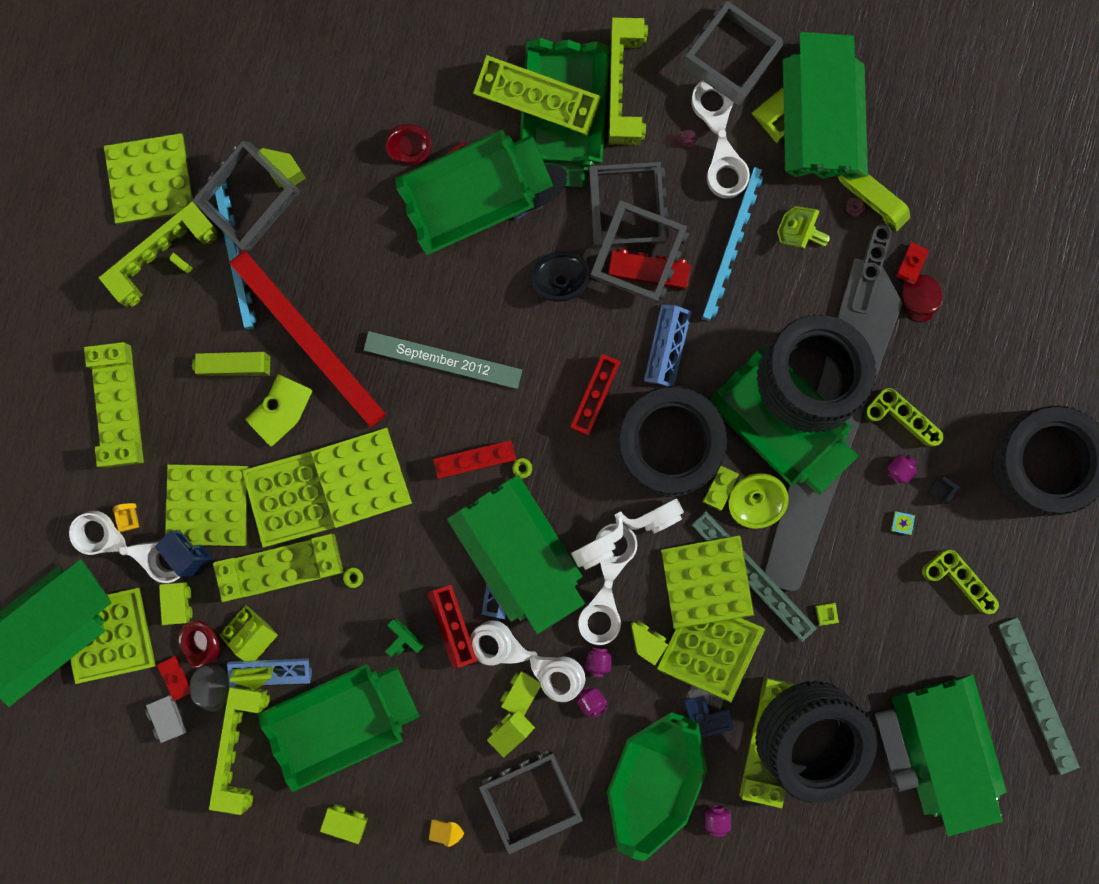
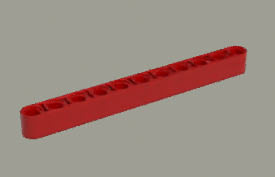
M243 250L229 262L230 265L371 428L374 427L386 416V413L250 255Z

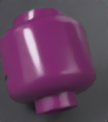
M897 455L888 465L889 472L887 474L898 484H906L917 473V468L914 466L917 462L909 455L906 457Z
M592 647V650L586 654L585 669L591 672V676L603 677V674L611 671L612 655L608 652V649Z
M587 687L579 693L581 697L578 699L577 704L585 716L597 718L606 711L607 700L598 688L590 689Z
M713 805L705 813V829L710 832V835L722 837L731 830V813L723 805Z

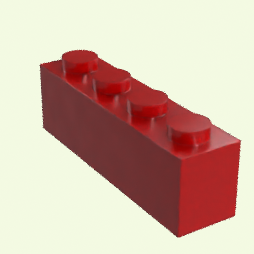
M617 249L612 251L608 275L622 280L658 286L668 260L665 256L657 255L656 258L648 257L646 253L636 252V255L628 254V250ZM679 259L678 263L673 262L671 269L674 270L671 281L666 280L664 287L686 290L691 264H687V260Z
M604 354L601 355L570 429L589 437L621 361Z
M512 440L433 460L437 477L440 480L516 461Z
M452 585L427 593L452 668L456 669L477 662Z

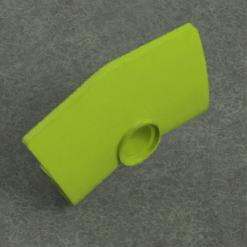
M278 374L263 403L245 420L270 446H273L298 423L312 394V390ZM272 400H277L278 407L275 410L269 409V403Z

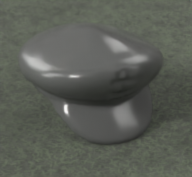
M206 664L199 667L193 673L190 681V695L192 701L197 706L208 712H217L225 706L229 688L231 687L229 686L227 670L218 664Z

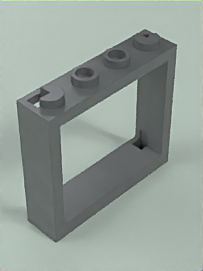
M727 1L723 7L719 6L713 14L715 18L713 20L709 19L703 27L705 30L703 34H697L692 42L694 44L693 47H688L682 55L685 58L681 66L740 106L778 55L786 41ZM724 16L771 48L742 88L695 57V54Z
M242 141L233 148L234 152L221 162L219 170L209 176L208 183L198 190L199 193L193 199V202L242 250L250 251L301 191L251 142ZM250 153L285 189L247 234L243 236L208 201L247 154Z
M661 162L589 166L594 248H601L604 242L601 233L598 175L654 172L657 215L668 219L667 207L663 205V199H666L667 195L666 187H662V179H665V170L661 168ZM657 223L658 237L614 239L611 247L665 244L666 238H669V227Z
M620 200L590 277L658 303L659 299L663 300L667 291L664 288L666 280L671 281L674 270L671 269L673 262L678 263L682 253L678 250L680 244H685L689 235L686 232L687 226ZM625 211L679 231L655 293L601 272Z
M542 752L537 755L538 759L531 762L527 759L519 763V767L514 770L511 767L501 771V775L493 778V776L487 777L482 780L483 784L479 786L508 854L583 821L553 752ZM550 761L573 814L511 842L488 789Z

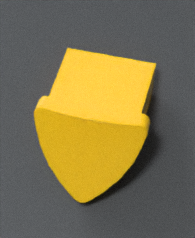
M119 504L112 508L119 532L140 528L135 510L137 508L136 504Z
M440 820L431 821L429 840L443 843L445 846L450 847L456 844L464 835L463 830L456 823Z

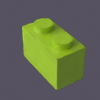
M720 466L702 503L721 511L739 474Z
M187 583L159 585L162 625L189 623L192 618V607H189L188 599L191 598L190 586L187 587Z
M521 670L520 674L515 673L510 682L513 684L510 692L506 690L500 701L503 702L502 708L513 714L519 710L524 716L541 687V683L538 679Z
M519 710L513 715L510 713L506 715L501 721L503 724L500 725L498 723L490 731L492 735L487 739L503 758L535 728Z
M334 804V806H329L320 832L359 844L368 818L364 817L365 814L362 812L353 811L351 813L345 811V807Z

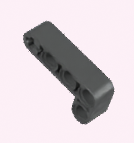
M891 708L873 713L894 789L901 792L919 787L916 773L910 766L895 710Z

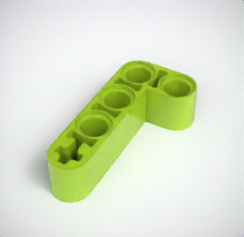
M869 174L867 177L849 180L842 175L838 177L845 187L883 217L885 225L896 233L910 219V211L907 205Z
M892 388L880 391L864 410V417L869 422L881 420L888 412L928 447L937 446L943 441L941 430ZM884 393L891 395L892 401L890 403H886L883 400ZM899 406L906 408L907 414L905 416H901L898 413ZM872 407L876 408L879 412L877 418H873L870 415ZM915 419L920 420L922 423V427L919 430L913 426ZM929 434H935L934 441L929 440L931 438Z
M943 550L923 567L922 575L929 581H938L948 574L981 613L993 614L998 610L999 603L955 551ZM947 553L952 556V562L949 565L944 562V556ZM932 566L937 569L935 577L929 575V569ZM959 569L965 571V577L962 580L957 577ZM973 584H976L979 589L976 595L970 592ZM984 601L991 602L989 604L990 609L984 608L986 606Z

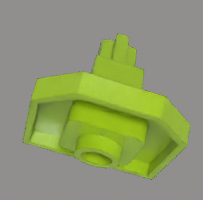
M794 206L786 212L777 231L780 243L805 248L808 240L826 246L829 242V236L816 230L814 226L820 211Z

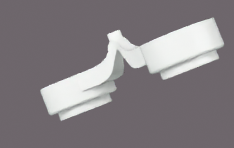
M702 80L693 91L691 99L692 108L695 114L703 119L707 126L718 135L712 162L707 172V184L715 195L721 198H734L745 190L750 177L747 164L738 156L726 137L725 128L734 102ZM714 91L722 97L723 106L719 110L708 111L702 106L701 97L706 92ZM722 168L733 169L738 175V184L732 188L721 187L716 180L717 172Z
M677 498L637 519H628L620 511L615 514L616 527L612 532L572 552L571 555L577 566H583L586 570L614 555L612 552L616 548L614 542L623 536V523L632 530L645 527L646 531L652 530L653 534L682 520L680 515L684 511Z
M85 512L75 518L70 526V541L83 554L94 555L105 552H120L122 555L126 554L133 557L147 571L149 576L158 582L171 583L180 578L174 570H168L160 564V553L155 548L159 541L127 547L124 537L114 527L112 520L102 512ZM88 521H97L102 525L104 529L102 541L94 542L88 539L85 534V526Z
M610 524L602 528L595 540L612 532L616 524ZM623 525V536L627 541L626 551L618 557L612 556L600 562L605 579L604 586L590 604L582 610L579 616L578 626L581 635L585 640L595 645H604L613 641L620 631L621 620L616 609L612 584L624 566L634 557L637 550L636 536L625 525ZM597 611L606 613L611 620L610 629L602 635H596L588 628L589 616Z
M486 621L478 626L470 636L476 659L482 664L497 665L500 663H519L530 660L532 672L540 681L544 693L554 701L567 702L574 699L585 685V673L577 661L569 657H539L535 651L525 650L512 635L510 629L501 622ZM483 635H489L496 639L499 646L496 655L487 654L482 650L480 638ZM562 672L567 675L571 684L568 691H559L554 688L551 683L552 673Z

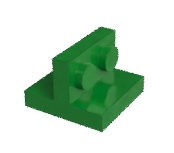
M397 618L387 625L399 636L385 651L390 657L395 654L399 656L408 647L405 643L416 653L420 652L425 646Z

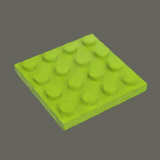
M182 133L104 146L113 211L117 225L173 216L193 201Z
M387 428L310 452L335 528L412 504Z
M310 452L242 470L263 548L335 528Z
M168 465L165 535L170 530H181L192 545L246 546L248 491L242 470L248 469L249 466Z
M741 536L661 550L674 629L754 616Z
M140 588L107 595L112 603L98 613L105 621L103 623L105 632L70 659L75 684L156 666Z
M742 618L676 629L657 669L662 673L731 703L765 629Z

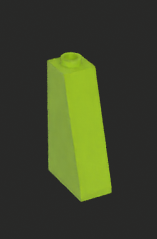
M265 352L195 354V359L192 360V369L195 371V374L200 376H270V356Z

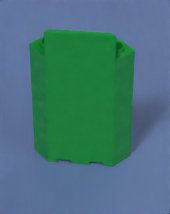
M800 32V54H793L783 59L785 172L794 177L814 173L822 179L842 175L849 180L867 177L865 65L855 58L854 35Z
M542 38L527 40L524 69L591 92L602 98L588 136L534 115L521 112L520 140L533 135L544 164L561 166L567 172L568 178L565 187L587 188L588 167L602 163L610 46L597 41L580 44L571 40L551 42Z
M503 129L395 178L397 191L406 204L407 216L416 229L418 243L426 255L533 208L535 194L553 187L533 135L513 143L510 135L506 136Z
M765 344L755 352L744 366L734 373L725 385L713 394L709 401L713 403L714 407L716 406L721 414V418L792 487L798 482L802 484L805 481L820 495L859 456L844 442L850 436L848 432L852 426L845 421L837 428L827 430L826 432L805 433L800 430L791 429L789 426L779 422L768 411L767 406L764 405L761 394L758 391L759 387H757L758 364L763 352L768 347ZM788 365L793 383L803 394L815 400L825 401Z
M519 475L503 483L495 490L490 491L447 519L511 622L517 618L521 621L527 617L535 632L539 634L585 605L575 588L578 585L576 581L583 576Z
M81 559L65 570L57 566L0 611V699L8 707L105 632L103 625L105 621L98 613L112 602Z
M368 663L258 713L261 729L270 741L272 753L280 764L284 780L292 792L403 742L400 734L403 733L401 726L420 717L397 665L377 674L375 669L371 670Z
M974 675L956 677L947 682L931 684L919 690L902 692L892 696L891 699L910 766L914 769L918 779L919 787H917L924 815L942 816L948 837L1003 822L997 800L1000 799V795L1007 791Z

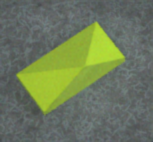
M273 666L233 669L230 682L256 690L271 679Z

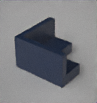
M170 530L155 546L178 577L199 576L214 560L203 545H192L181 530Z
M704 695L683 699L688 719L699 724L701 738L734 730L729 709L709 714Z

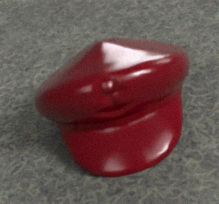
M413 124L399 125L394 127L388 134L386 152L390 158L398 163L408 165L419 164L427 159L431 152V138L428 132L420 126Z
M919 275L914 285L907 281L903 284L902 299L908 316L913 321L926 322L940 309L943 299L942 289L939 283L931 276Z
M194 620L181 628L179 645L191 667L198 668L217 659L220 653V644L209 625L202 621Z

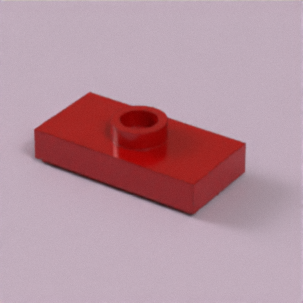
M911 242L896 276L914 285L929 250Z
M177 656L157 665L174 701L190 694V683Z

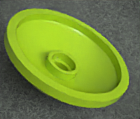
M752 474L741 479L733 487L729 495L728 506L732 517L739 524L748 528L758 529L776 523L784 515L789 498L784 484L778 478L769 474Z

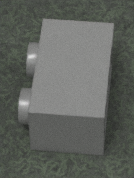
M171 695L146 705L147 718L153 722L155 727L153 728L154 736L161 743L187 732L177 705Z

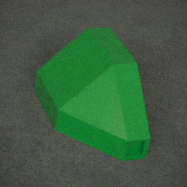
M671 712L627 739L607 790L617 851L632 859L646 861L687 824L707 773L699 724Z

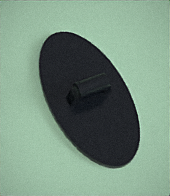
M545 164L553 187L535 194L533 199L534 207L522 213L530 212L546 205L563 190L568 178L564 168L554 164Z

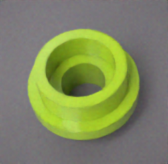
M518 459L513 464V473L515 476L519 475L521 478H527L532 473V464L527 459ZM520 465L526 466L525 472L519 471Z
M357 568L346 570L343 575L344 583L350 588L360 586L363 582L362 572ZM352 574H355L357 576V580L355 582H352L350 580V576Z

